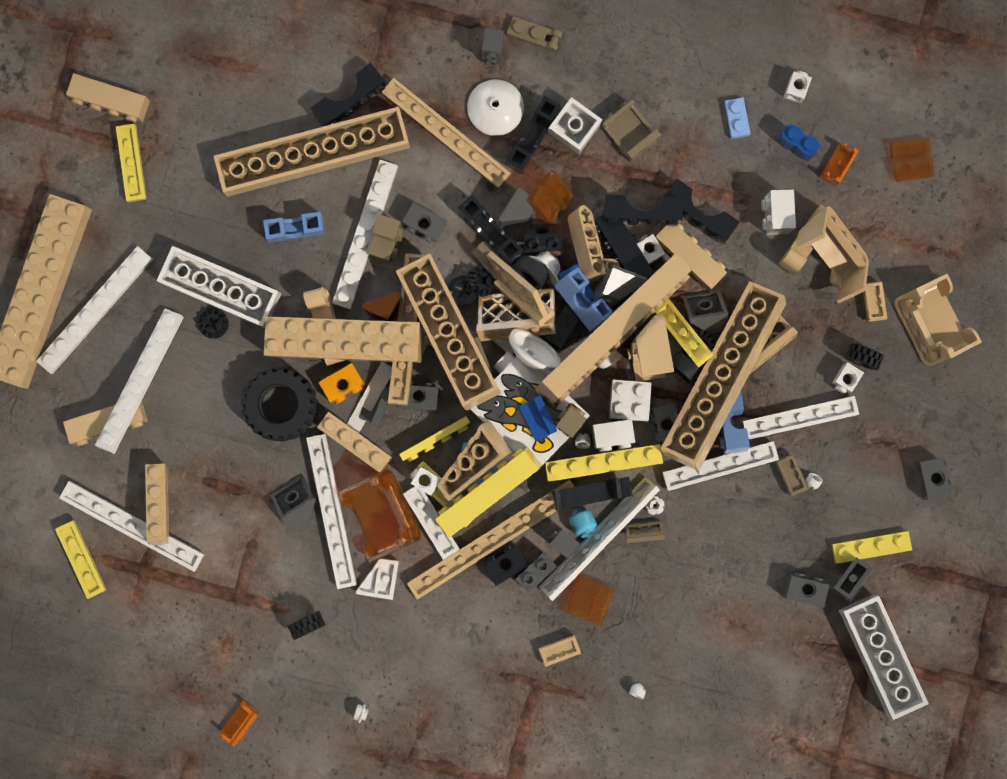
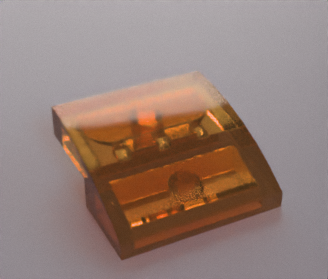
M929 138L890 143L892 167L896 182L934 177Z
M551 170L537 184L527 201L546 224H553L559 211L566 210L573 197V193L558 174Z
M577 575L563 612L603 626L616 590Z

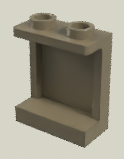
M633 100L629 103L627 101L622 103L618 107L619 111L614 115L612 113L608 114L603 119L604 123L602 125L603 130L629 162L638 157L661 137L660 132L657 129L654 130L634 106L635 102Z

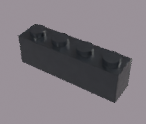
M604 214L595 219L594 222L598 236L602 235L605 240L603 244L606 250L613 253V259L619 263L621 268L646 278L654 274L624 222L608 224V221H604Z

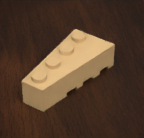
M490 421L479 426L478 431L467 443L468 445L438 483V488L448 501L462 494L513 453Z

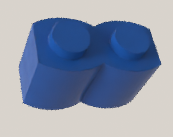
M788 124L777 139L782 147L793 150L797 157L805 161H809L820 147L817 139L810 135H805L798 126Z

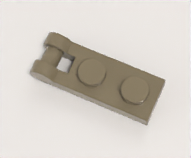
M514 16L507 31V36L553 52L557 51L558 40L561 39L563 34L561 31L552 30ZM546 36L551 37L550 42L545 41Z

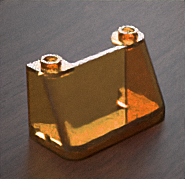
M386 470L372 475L337 492L340 503L346 508L353 507L368 540V543L364 545L363 554L369 563L420 540V529L392 471Z

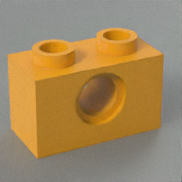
M353 363L319 382L329 402H335L336 404L344 401L347 394L351 392L352 394L358 393L363 389L362 386L365 385ZM341 380L348 382L345 390L338 388V383Z

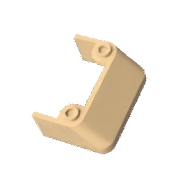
M827 206L820 210L799 230L796 249L798 251L804 247H814L831 269L829 280L832 286L838 289L836 301L841 303L866 290L869 260L865 251L834 210Z
M664 314L655 315L630 343V348H627L628 359H632L635 381L637 382L666 377L665 373L674 372Z

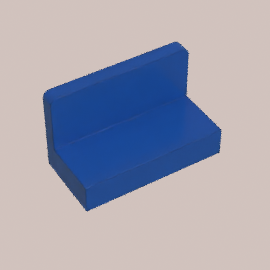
M541 395L520 406V410L535 441H539L557 432Z

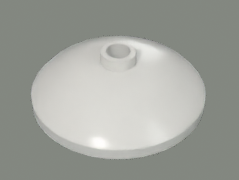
M493 79L479 84L472 91L468 99L467 111L471 123L477 130L486 135L501 136L511 132L518 126L523 116L524 103L516 87L509 82ZM498 102L499 106L493 107L492 103Z
M514 329L509 334L510 345L516 356L525 366L543 371H553L561 364L557 352L539 336L523 329Z

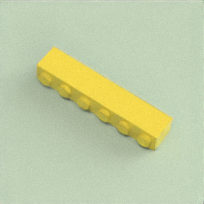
M658 444L545 462L547 481L549 482L662 464L663 459L661 447Z
M528 447L524 450L519 448L512 454L513 458L509 462L506 459L496 466L498 468L496 472H488L482 477L483 482L479 485L475 482L467 489L469 493L465 496L460 494L452 500L454 503L452 506L448 507L446 505L438 511L439 516L435 520L449 538L540 469L542 464Z

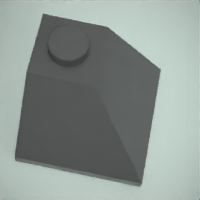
M518 187L499 217L498 226L504 228L526 223L530 218L534 219L539 211L537 209L538 202Z
M613 265L594 286V302L602 298L612 310L622 305L647 281V278Z
M720 290L682 296L689 321L709 334L723 332L728 322V311Z
M303 475L271 495L280 519L291 532L308 523L316 500Z

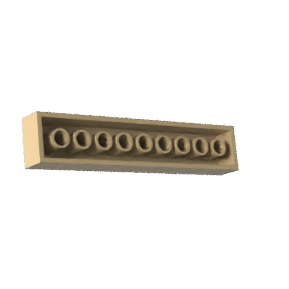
M395 107L215 155L214 160L222 191L229 197L409 149L410 145L400 108Z
M49 194L0 330V381L21 388H29L37 365L36 361L40 357L92 211L87 206Z
M675 253L539 384L535 391L551 407L555 403L559 405L570 394L568 390L573 392L584 381L582 377L586 379L690 278L688 274L692 268Z
M749 281L712 351L713 356L707 360L661 447V451L665 456L692 469L700 470L786 305L784 295Z

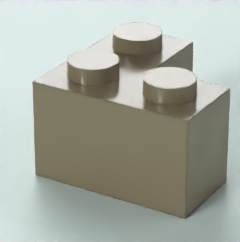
M381 214L378 215L372 231L374 236L367 252L369 256L391 263L392 259L395 260L398 253L396 248L398 241L402 242L405 234L400 221Z

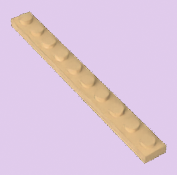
M568 480L552 491L571 488L574 485ZM552 491L408 582L407 585L418 600L556 512Z

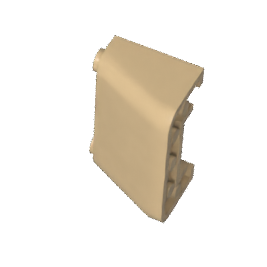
M948 274L926 283L895 300L896 310L921 360L927 366H934L949 360L982 343L978 333L973 328H962L946 297L953 290Z

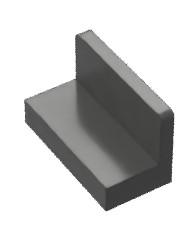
M384 388L372 411L364 407L362 408L359 415L360 419L377 426L381 425L389 405V388Z

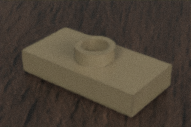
M484 240L471 254L497 280L498 277L487 254L492 251L501 260L503 259Z
M794 454L775 461L790 497L809 490Z
M663 521L627 524L624 527L627 543L665 540Z

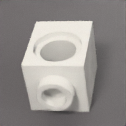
M802 71L793 72L783 98L802 103L812 77H809L807 73ZM794 83H800L802 89H796Z
M646 234L637 240L639 242L637 245L649 265L664 256L665 253L654 234L651 236ZM651 244L654 247V252L647 253L644 245Z
M847 362L842 365L832 384L836 386L835 389L843 394L846 392L851 393L864 372ZM845 374L851 378L849 385L843 382Z
M420 467L419 470L415 469L410 477L413 480L411 482L412 485L432 496L438 483L441 481V478L423 467ZM422 475H428L430 478V483L427 486H422L419 482Z

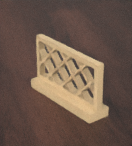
M492 251L487 254L498 277L494 285L503 295L539 326H542L555 315L553 309L541 300L537 289Z
M554 288L537 290L540 298L550 295V299L546 304L555 313ZM505 295L479 296L476 332L480 341L509 339V334L514 329L527 330L537 336L556 334L555 315L542 326H539L531 318L527 320L520 319L524 314L522 310L516 315L511 312L516 306L513 302L507 308L503 306L502 303L508 300ZM492 301L495 303L488 310L484 307V302ZM497 307H500L504 311L496 317L492 312ZM507 314L513 317L507 322L501 320ZM488 316L494 319L491 323L483 324V321Z
M781 315L777 323H782L786 329L781 333L771 332L769 343L763 347L750 374L797 336L798 332L795 328L791 327Z

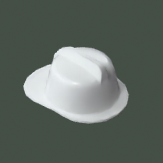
M540 252L536 256H528L546 268L549 276L545 283L550 288L558 291L554 287L559 282L557 275L560 271V264L557 258L550 252Z

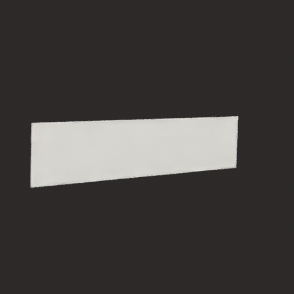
M381 362L347 423L358 433L366 422L359 418L362 408L364 407L372 411L391 377L392 367L384 362Z

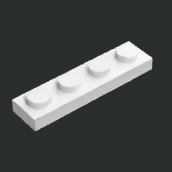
M416 486L403 493L442 559L444 560L460 550L453 537L449 538L435 519L439 514L426 493Z

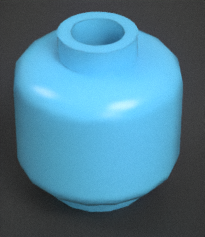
M578 508L572 512V516L569 518V524L576 536L585 538L595 532L594 529L597 523L590 510Z

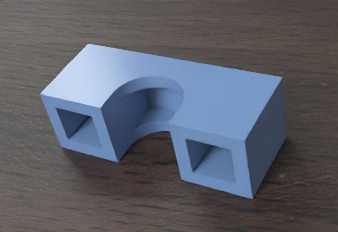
M321 212L301 214L302 217L295 219L275 218L263 220L266 240L272 243L324 235L326 232L323 215Z
M576 268L554 287L586 328L592 331L609 318L613 311L602 298L597 302H592L586 297L585 287L590 282L581 270Z
M741 391L721 428L722 437H719L720 448H724V454L747 452L750 448L747 428H735L730 422L732 416L741 415L744 411Z

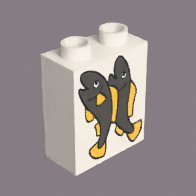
M508 351L493 367L499 373L495 382L501 394L470 410L483 423L490 421L513 452L519 448L524 450L528 447L543 465L568 437L557 429V432L539 441H535L520 410V406L540 396L535 389L548 375L543 370L525 366L518 357H515ZM569 395L559 405L555 403L552 407L543 399L555 427L560 421L557 417L564 408L569 410L570 407L574 409L577 406L586 413L584 415L585 418L590 416Z

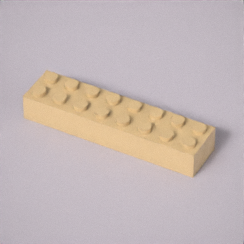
M428 254L397 270L396 273L463 408L467 411L501 394L432 255Z
M266 317L264 356L421 363L423 325L420 322Z

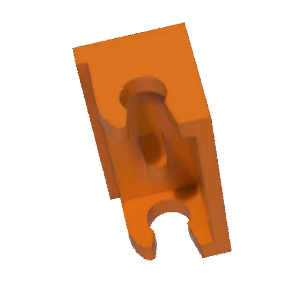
M847 143L838 145L821 173L820 178L836 187L843 179L859 150L848 148Z
M243 700L221 729L220 736L230 743L231 746L235 747L260 712Z

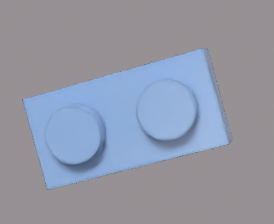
M744 97L724 101L730 138L750 136Z

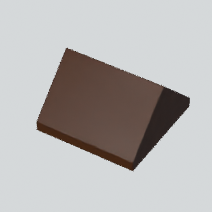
M395 292L362 304V307L366 313L383 321H392L400 305L401 296L399 292Z

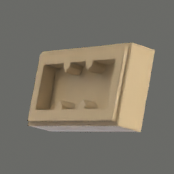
M882 282L866 283L863 297L867 322L887 320Z
M575 635L538 648L545 667L581 654Z

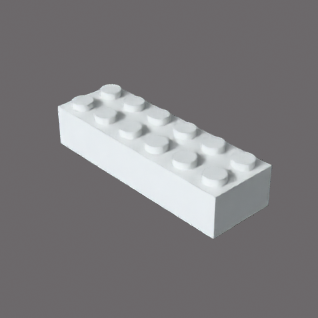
M174 246L171 247L157 279V282L263 328H265L266 317H272L281 293L277 290Z
M872 594L839 609L887 717L895 720L928 705L929 703L880 597Z

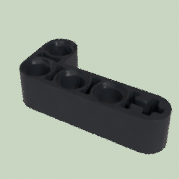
M629 477L552 491L555 510L633 496Z

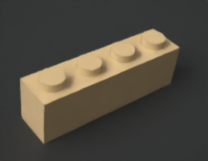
M74 73L66 93L74 104L82 106L84 103L95 111L103 109L107 111V114L114 117L122 115L125 116L126 120L136 123V121L143 122L150 102L146 96Z
M678 224L676 227L665 226L655 237L660 246L671 256L677 253L692 268L689 273L710 291L727 273L725 271L726 267L720 261L716 262L711 258L712 254L706 248L702 249L697 245L698 241L692 235L688 236L683 231L684 228L681 224Z
M142 401L128 426L132 427V429L141 427L143 422L148 421ZM115 405L64 421L63 424L69 444H76L79 447L88 444L90 439L95 438V441H97Z
M330 412L326 414L317 427L379 473H382L393 458Z
M165 464L145 465L147 543L149 545L169 544L168 468Z

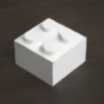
M571 97L550 125L548 133L579 155L600 127L602 119Z
M771 190L761 202L762 211H765V219L762 221L763 230H766V235L790 234L796 228L794 190Z
M612 380L608 419H632V421L648 422L651 383Z
M632 419L591 426L594 449L599 448V452L610 451L612 446H618V449L630 448L631 444L635 443Z

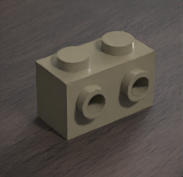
M577 406L574 409L570 407L569 410L564 408L557 417L560 421L556 428L571 439L587 418L584 417L586 413Z

